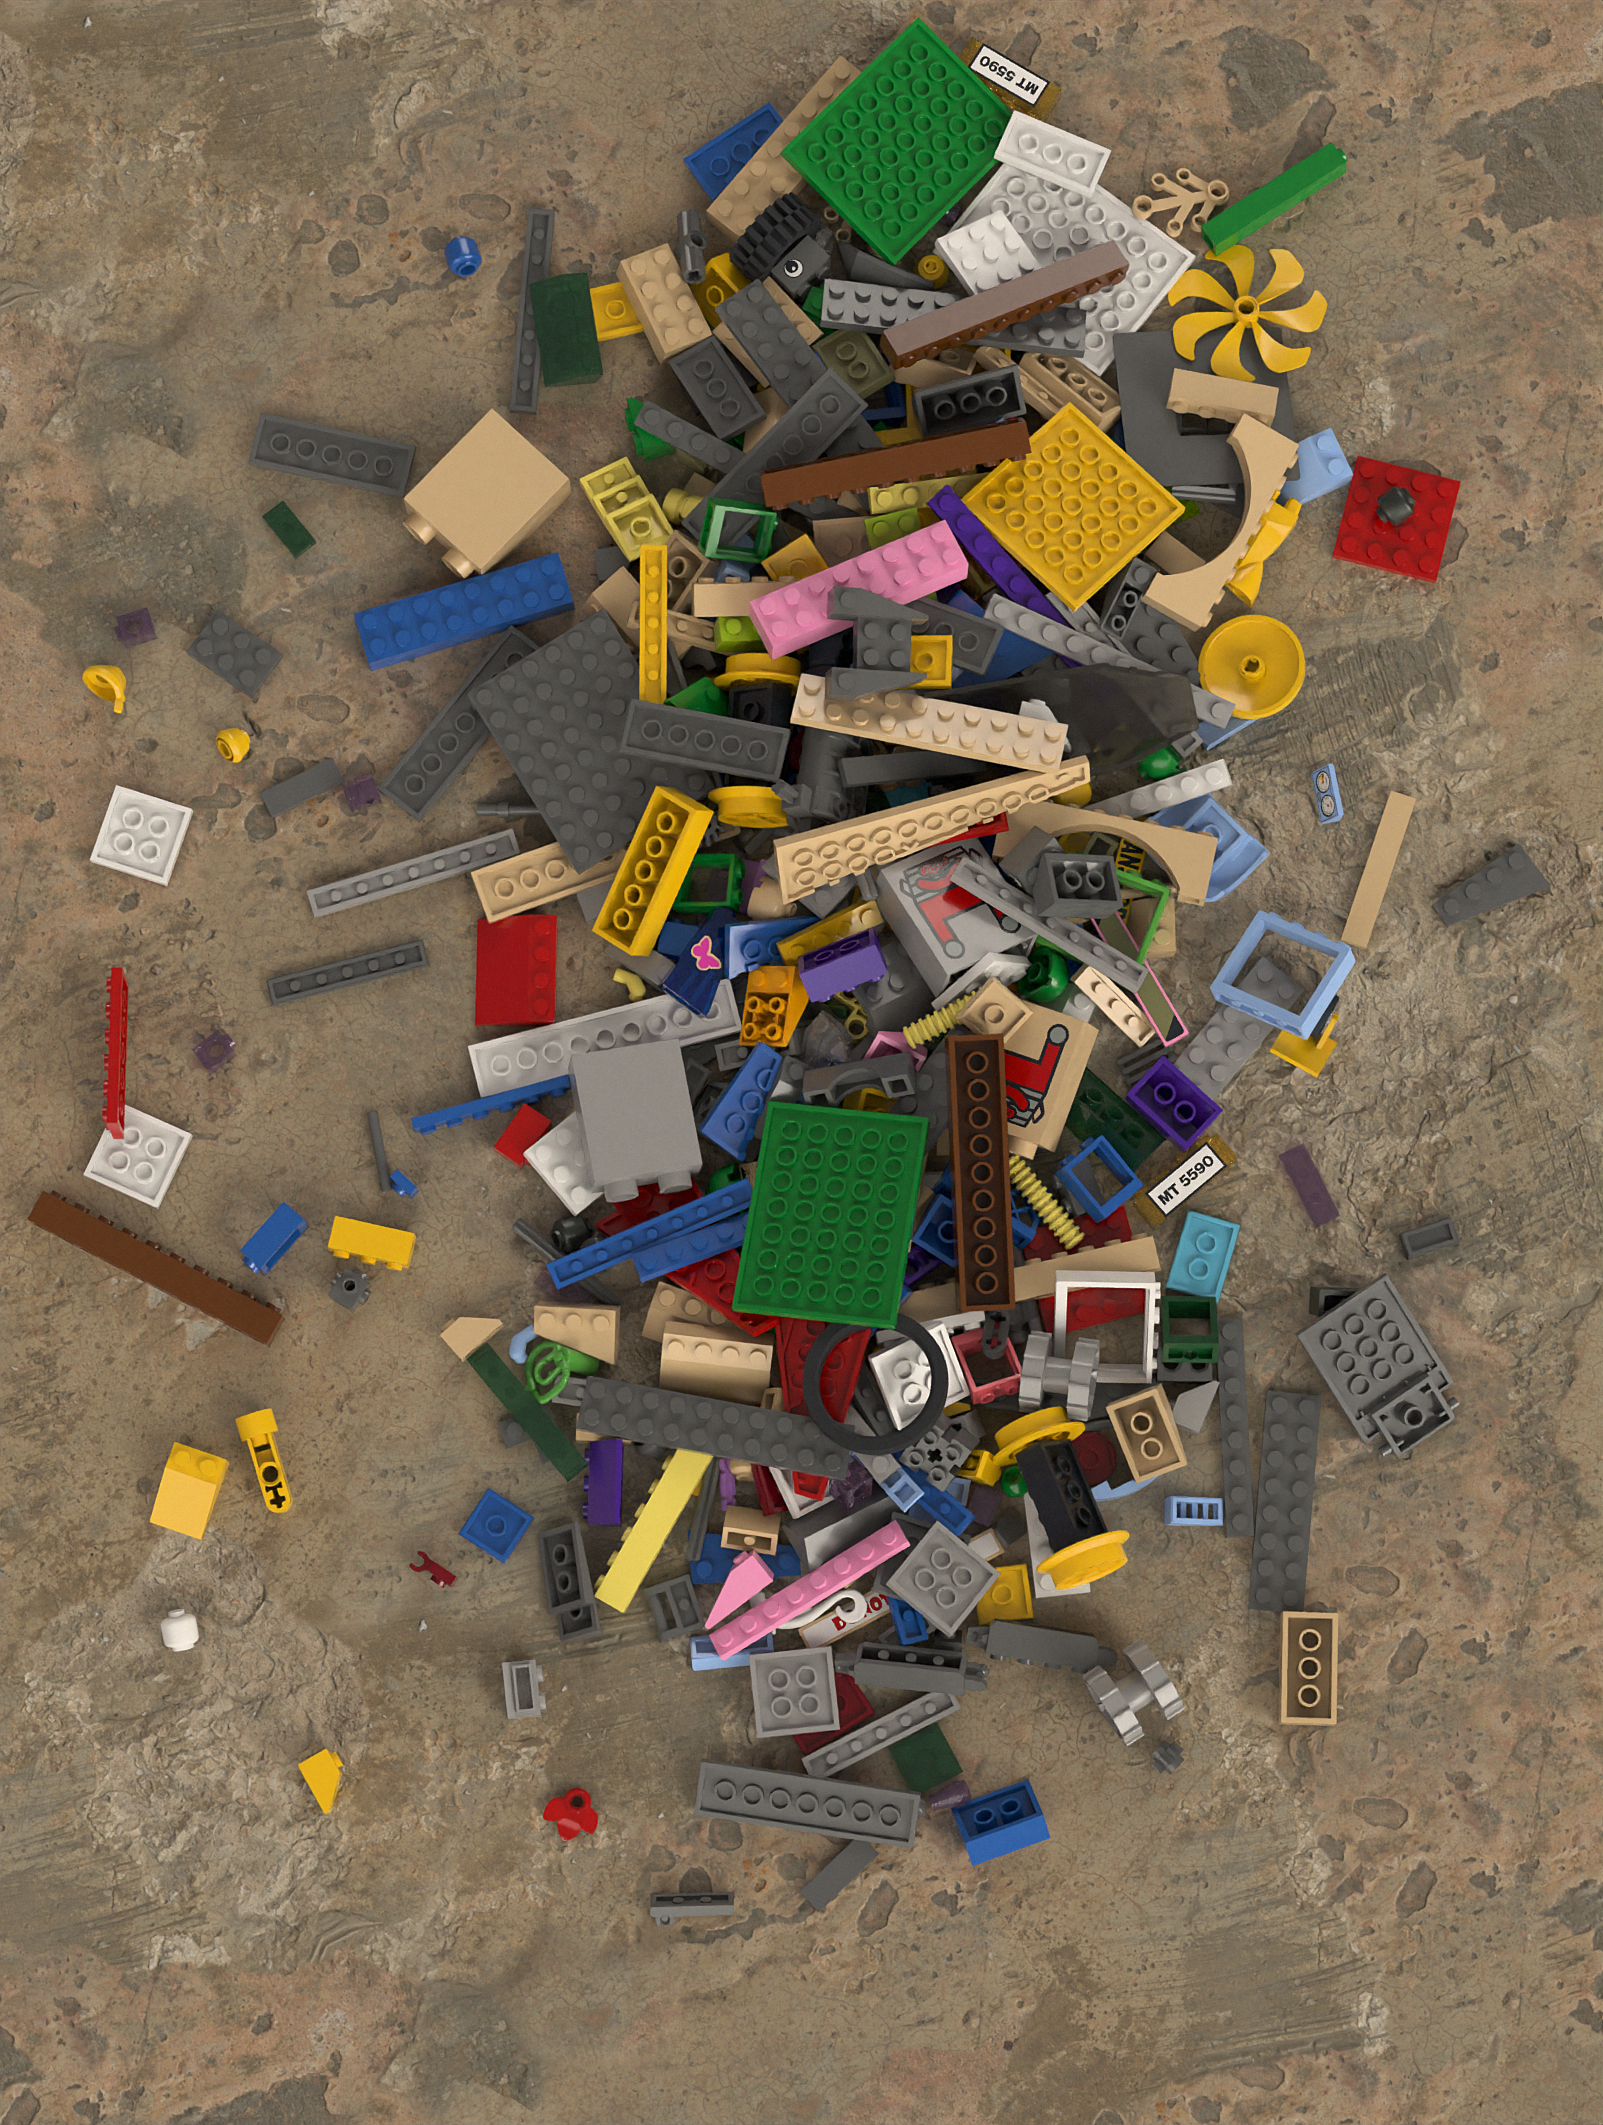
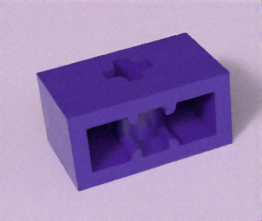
M917 1245L908 1252L903 1282L910 1288L945 1262Z

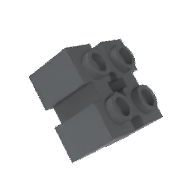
M943 1413L934 1427L921 1440L906 1448L899 1458L900 1462L914 1472L921 1468L928 1473L925 1480L942 1492L953 1481L962 1468L963 1463L980 1442L977 1437L964 1428L959 1432L951 1427L953 1420Z

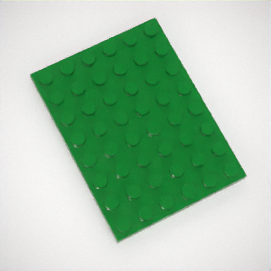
M918 17L779 154L888 264L894 266L999 161L994 159V155L1013 113Z
M769 1101L733 1298V1311L896 1329L930 1119L926 1117Z

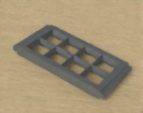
M1175 412L1177 430L1181 436H1183V433L1198 435L1230 434L1236 424L1228 422V431L1208 429V418H1203V429L1183 427V414H1199ZM1236 483L1226 484V489L1206 487V485H1201V487L1188 485L1171 486V495L1176 499L1235 504Z

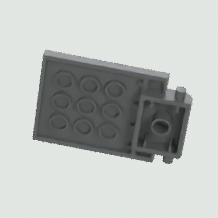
M1383 1273L1295 1333L1362 1443L1366 1444L1380 1434L1385 1444L1378 1448L1384 1458L1390 1453L1396 1458L1401 1457L1456 1419L1452 1411L1460 1406L1458 1400L1453 1397L1446 1402L1441 1394L1454 1381L1388 1274Z

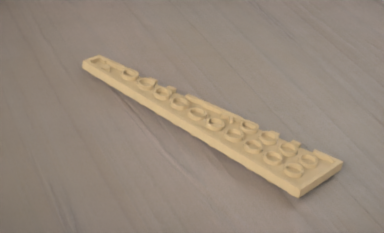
M1086 755L1061 761L1058 775L1029 770L773 840L782 903L785 905L815 893L814 888L829 883L830 886L840 882L839 878L854 873L855 876L862 874L868 866L873 864H887L897 858L904 857L968 831V826L983 821L984 824L993 821V816L1008 811V814L1016 812L1022 804L1027 802L1035 804L1050 796L1058 795L1090 782L1089 761Z

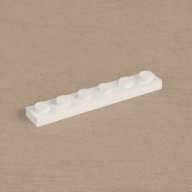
M1221 759L1081 809L1087 811L1100 809L1106 811L1107 815L1117 817L1119 814H1124L1136 819L1233 784L1225 760ZM1085 831V833L1090 835L1093 834L1094 831Z

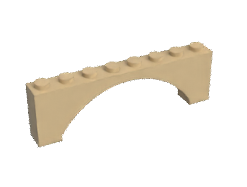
M1245 413L1237 420L1226 442L1232 445L1237 455L1245 485L1244 512L1235 537L1221 555L1204 566L1172 575H1162L1157 572L1152 577L1141 600L1194 632L1201 626L1205 628L1213 615L1209 612L1214 603L1218 605L1225 593L1222 589L1226 581L1230 582L1238 569L1234 566L1238 558L1243 559L1250 547V545L1246 544L1251 535L1255 536L1262 525V522L1259 521L1262 513L1267 514L1274 503V500L1271 498L1274 491H1280L1287 477L1283 476L1287 467L1291 469L1299 457L1295 453L1299 444Z
M1048 798L1035 804L1031 802L1022 804L1018 811L1008 814V811H1006L1009 831L997 833L992 854V861L995 863H1000L1034 826L1039 827L1054 838L1069 833L1085 831L1109 833L1125 838L1148 852L1162 866L1171 879L1178 893L1177 901L1204 906L1218 838L1213 837V834L1209 832H1187L1186 828L1176 825L1168 828L1160 826V823L1153 820L1135 821L1133 817L1119 814L1117 817L1107 815L1106 811L1100 809L1082 810L1080 806L1072 803H1065L1063 806L1054 804V801Z

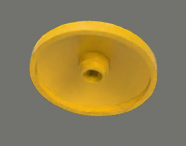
M1245 615L1223 623L1207 638L1202 647L1198 662V672L1201 675L1199 679L1203 690L1236 704L1231 716L1241 719L1264 718L1285 708L1298 694L1306 671L1304 652L1297 636L1282 622L1263 615Z

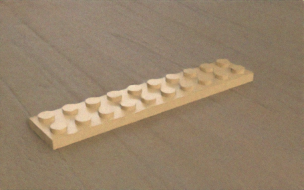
M801 673L790 722L1054 775L1059 774L1068 725L892 690L855 701L825 700V677Z
M709 798L700 801L704 806L707 802H710V809L712 811L718 807V804ZM721 823L718 825L725 827V832L716 833L720 836L719 842L738 836L741 830L739 826ZM710 837L711 845L718 843ZM704 840L701 841L697 850L706 847ZM559 842L481 868L470 874L490 924L615 879L631 843L580 875L576 872Z

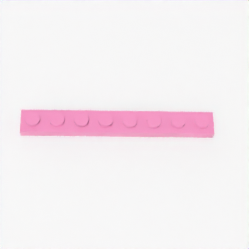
M894 1520L711 1633L709 1637L720 1658L723 1661L909 1547L910 1543L899 1523Z

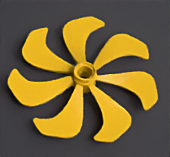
M1236 244L1218 256H1215L1211 249L1205 254L1206 259L1223 262L1231 271L1239 296L1236 301L1212 276L1198 269L1184 272L1168 292L1170 306H1174L1177 302L1188 296H1195L1213 301L1232 311L1198 312L1180 317L1173 326L1175 349L1182 357L1194 361L1195 343L1201 336L1213 329L1234 322L1236 325L1215 349L1211 358V368L1219 377L1250 383L1255 381V376L1242 367L1239 358V348L1245 328H1252L1259 353L1268 369L1277 373L1290 371L1306 364L1311 348L1290 349L1279 344L1257 323L1258 318L1260 317L1298 331L1312 332L1317 330L1322 324L1327 310V302L1318 290H1315L1307 304L1285 311H1259L1261 304L1298 286L1304 278V270L1288 250L1270 249L1269 254L1275 262L1276 270L1269 284L1255 299L1252 296H1248L1254 272V254L1248 247ZM1247 310V311H1250L1251 313H1250V314H1243V313H1241V311Z

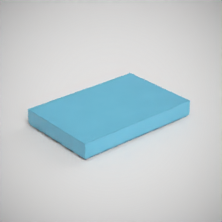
M1188 1210L1165 1289L1189 1296L1216 1297V1304H1218L1240 1225Z

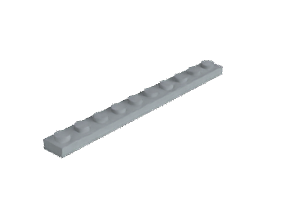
M995 593L992 594L982 616L983 619L1003 625L1005 630L1218 728H1226L1236 705Z

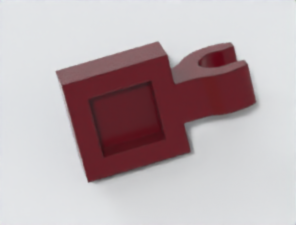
M418 1551L417 1554L424 1559L423 1565L417 1567L410 1563L409 1567L418 1573L428 1571L432 1574L430 1580L442 1588L446 1584L452 1588L458 1578L432 1561L426 1553Z

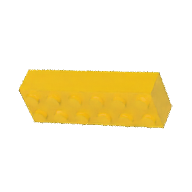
M656 786L592 931L631 956H650L714 811L674 787Z

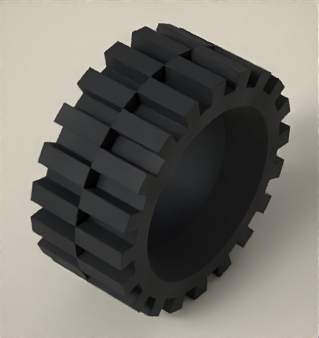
M792 192L784 194L781 199H776L772 206L766 207L764 212L755 218L754 223L745 229L744 235L739 237L738 243L732 248L733 252L730 254L729 260L751 282L759 279L762 283L770 276V271L807 235L815 240L816 234L820 232L823 222Z

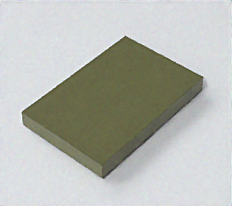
M838 329L812 345L814 352L818 354L826 369L828 370L830 367L862 399L896 380L893 372L866 332Z

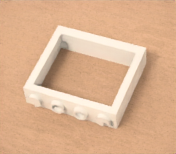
M1056 1270L1053 1357L1065 1359L1067 1287L1145 1288L1142 1364H1099L1097 1382L1151 1383L1152 1373H1156L1157 1357H1153V1349H1158V1332H1154V1324H1159V1307H1155V1299H1160V1282L1155 1281V1273Z

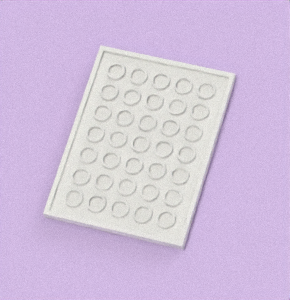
M1003 163L947 233L949 234L1002 210L1042 268L1114 240L1129 263L1125 279L1117 285L1111 284L1103 287L1094 294L1088 293L1078 297L1072 303L1058 305V307L1087 310L1084 357L1072 358L1089 369L1098 378L1102 377L1115 360L1113 335L1115 333L1137 332L1195 260V255L1146 219L1136 218L1130 207L1100 185H1096L1092 197L1088 198L1006 163ZM935 248L932 255L940 257L950 268L938 249Z

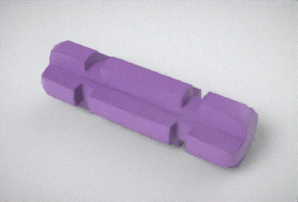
M720 1458L719 1468L721 1474H719L720 1496H723L721 1509L726 1511L727 1505L737 1506L736 1499H734V1495H736L735 1475L730 1472V1459Z

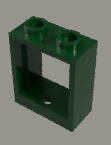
M1161 1296L1162 1362L1217 1363L1219 1338L1216 1297ZM1169 1318L1209 1319L1210 1336L1170 1335Z

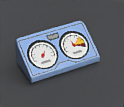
M1328 764L1313 771L1311 774L1320 822L1322 824L1340 821L1344 814L1334 765Z

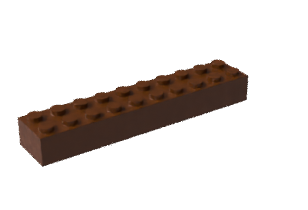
M1016 418L759 471L766 507H772L774 511L788 508V503L798 501L799 505H805L815 502V497L824 496L825 500L841 497V492L850 490L852 494L867 492L868 486L877 485L878 489L894 486L893 481L903 480L905 483L920 481V476L929 474L931 478L946 476L947 470L956 469L958 473L973 470V465L981 463L984 467L999 465L1000 459L1008 458L1011 462L1026 459V454H1030L1032 451L1026 421L1023 418Z
M1004 1034L944 1036L956 1310L972 1312L1016 1309Z

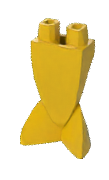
M1277 490L1274 491L1271 497L1274 503L1267 514L1263 512L1259 519L1262 522L1259 531L1255 536L1251 535L1246 543L1250 545L1243 559L1238 558L1234 565L1238 568L1230 582L1226 581L1223 585L1227 586L1250 608L1259 592L1263 575V562L1279 548L1297 523L1302 505L1295 499L1289 498L1285 506L1282 507L1275 502L1281 493ZM1225 550L1219 553L1214 559L1221 555Z

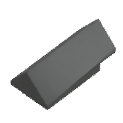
M874 1479L799 1518L783 1524L781 1527L806 1571L810 1573L888 1525L890 1514L893 1511L901 1514V1508Z
M573 1522L538 1533L549 1615H557L560 1642L603 1636L579 1522Z

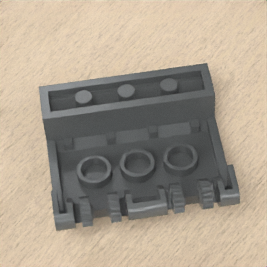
M890 930L884 932L883 935L877 936L887 963L888 973L884 974V977L878 981L869 982L868 980L863 982L852 991L869 1016L865 1027L873 1038L876 1037L878 1031L903 1032V1027L909 1028L911 1026L910 1023L914 1022L916 1024L918 1019L924 1020L926 1015L932 1016L934 1014L933 1011H935L931 1003L936 997L895 933Z

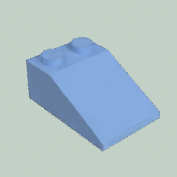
M1331 428L1297 443L1299 444L1297 453L1299 455L1300 479L1297 481H1285L1280 489L1281 493L1275 502L1284 507L1289 498H1293L1304 504L1351 483L1353 473Z

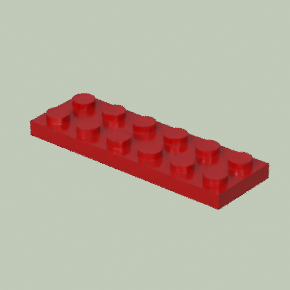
M111 967V976H107L106 989L107 993H110V1002H106L105 1012L106 1018H109L110 1028H105V1044H108L109 1054H104V1070H107L108 1080L103 1081V1095L106 1096L107 1106L102 1108V1120L106 1122V1130H110L113 1139H124L129 983L122 967Z

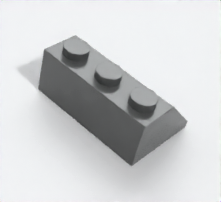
M1061 853L1042 854L1033 888L1038 916L1107 919L1123 907L1113 856Z

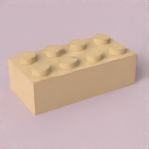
M668 243L620 261L616 275L623 284V289L639 322H642L644 326L643 330L660 365L667 363L672 358L713 335L687 282H684L682 271Z
M1289 1611L1280 1613L1278 1724L1334 1726L1337 1724L1338 1613Z

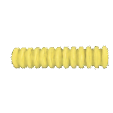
M972 991L970 996L964 995L962 1000L956 999L955 1004L951 1002L948 1004L949 1007L945 1008L943 1006L939 1012L937 1010L933 1011L934 1014L932 1016L928 1014L926 1019L922 1020L920 1018L916 1024L914 1022L910 1023L911 1026L909 1028L903 1027V1033L911 1048L916 1049L919 1043L921 1045L925 1044L924 1041L927 1039L931 1041L933 1036L939 1037L940 1032L946 1033L948 1028L954 1029L956 1024L962 1025L963 1023L955 1015L977 992Z
M1013 1154L1009 1157L1011 1183L1016 1184V1189L1023 1192L1021 1194L1022 1197L1026 1196L1028 1198L1027 1203H1032V1209H1037L1039 1212L1037 1215L1044 1218V1224L1048 1223L1050 1225L1048 1227L1049 1230L1053 1229L1055 1231L1054 1236H1059V1242H1064L1066 1245L1064 1248L1066 1250L1072 1249L1084 1239L1085 1234L1078 1231L1080 1229L1079 1226L1073 1225L1074 1220H1069V1214L1067 1212L1064 1213L1062 1211L1063 1207L1057 1205L1058 1201L1051 1198L1053 1196L1052 1193L1048 1194L1046 1192L1047 1187H1042V1181H1037L1035 1178L1037 1175L1035 1173L1032 1174L1030 1172L1031 1168L1024 1165L1026 1163L1025 1160L1021 1161L1019 1159L1020 1156Z

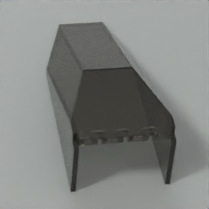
M1109 663L1087 665L920 695L924 699L933 698L1019 715L1022 701L1028 703L1030 699L1043 701L1045 706L1049 707L1058 723L1068 725L1066 737L1072 748L1071 752L1063 751L1061 761L1086 755L1089 761L1090 777L1126 769L1199 729L1189 675L1164 671L1152 672L1139 670L1137 667L1131 666L1129 668L1109 665ZM986 761L988 771L984 774L926 779L925 781L926 783L936 782V786L927 788L930 798L1029 771V769Z

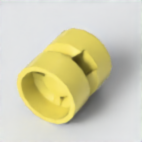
M674 487L666 495L662 511L668 522L679 525L704 497L696 494L690 495L689 492Z

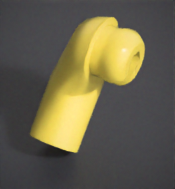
M620 968L616 969L613 980L627 985L630 991L629 999L632 1002L642 1001L643 996L646 995V988L640 976Z

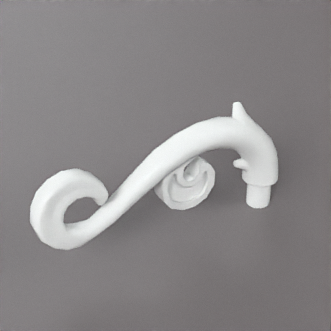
M855 1589L841 1590L815 1607H810L779 1626L778 1629H794L811 1623L833 1604L845 1597L854 1600L855 1608L851 1612H845L840 1606H837L836 1613L843 1621L855 1623L865 1616L867 1602L865 1597ZM762 1590L749 1599L751 1608L766 1600L765 1593H762ZM776 1629L771 1631L772 1635L776 1634Z

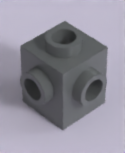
M346 1268L343 1273L339 1271L331 1282V1285L334 1287L328 1295L332 1300L353 1313L359 1303L364 1305L372 1293L369 1290L371 1285L366 1281L369 1276L357 1268L353 1271ZM355 1285L352 1291H347L349 1286Z

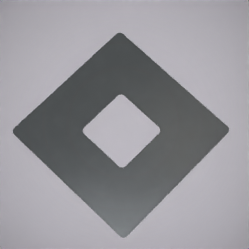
M1262 327L1271 338L1283 345L1282 331L1279 327ZM1245 328L1239 348L1240 363L1246 371L1255 376V381L1252 383L1279 388L1271 429L1296 443L1287 371L1277 373L1266 367L1259 353L1252 328ZM1213 329L1201 336L1195 343L1194 361H1190L1176 352L1173 331L1115 333L1112 337L1126 454L1162 486L1244 483L1237 455L1232 445L1226 442L1230 434L1181 436L1177 430L1175 411L1166 408L1174 368L1217 376L1212 371L1211 358L1219 343L1231 329ZM1298 459L1291 469L1287 467L1283 475L1287 477L1286 481H1297L1300 479Z

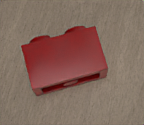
M524 1103L494 1145L495 1152L521 1170L525 1164L530 1166L531 1164L524 1157L523 1153L551 1131L552 1122Z

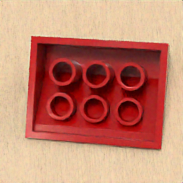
M557 915L509 916L490 924L487 919H477L475 1026L543 1027L556 1023Z

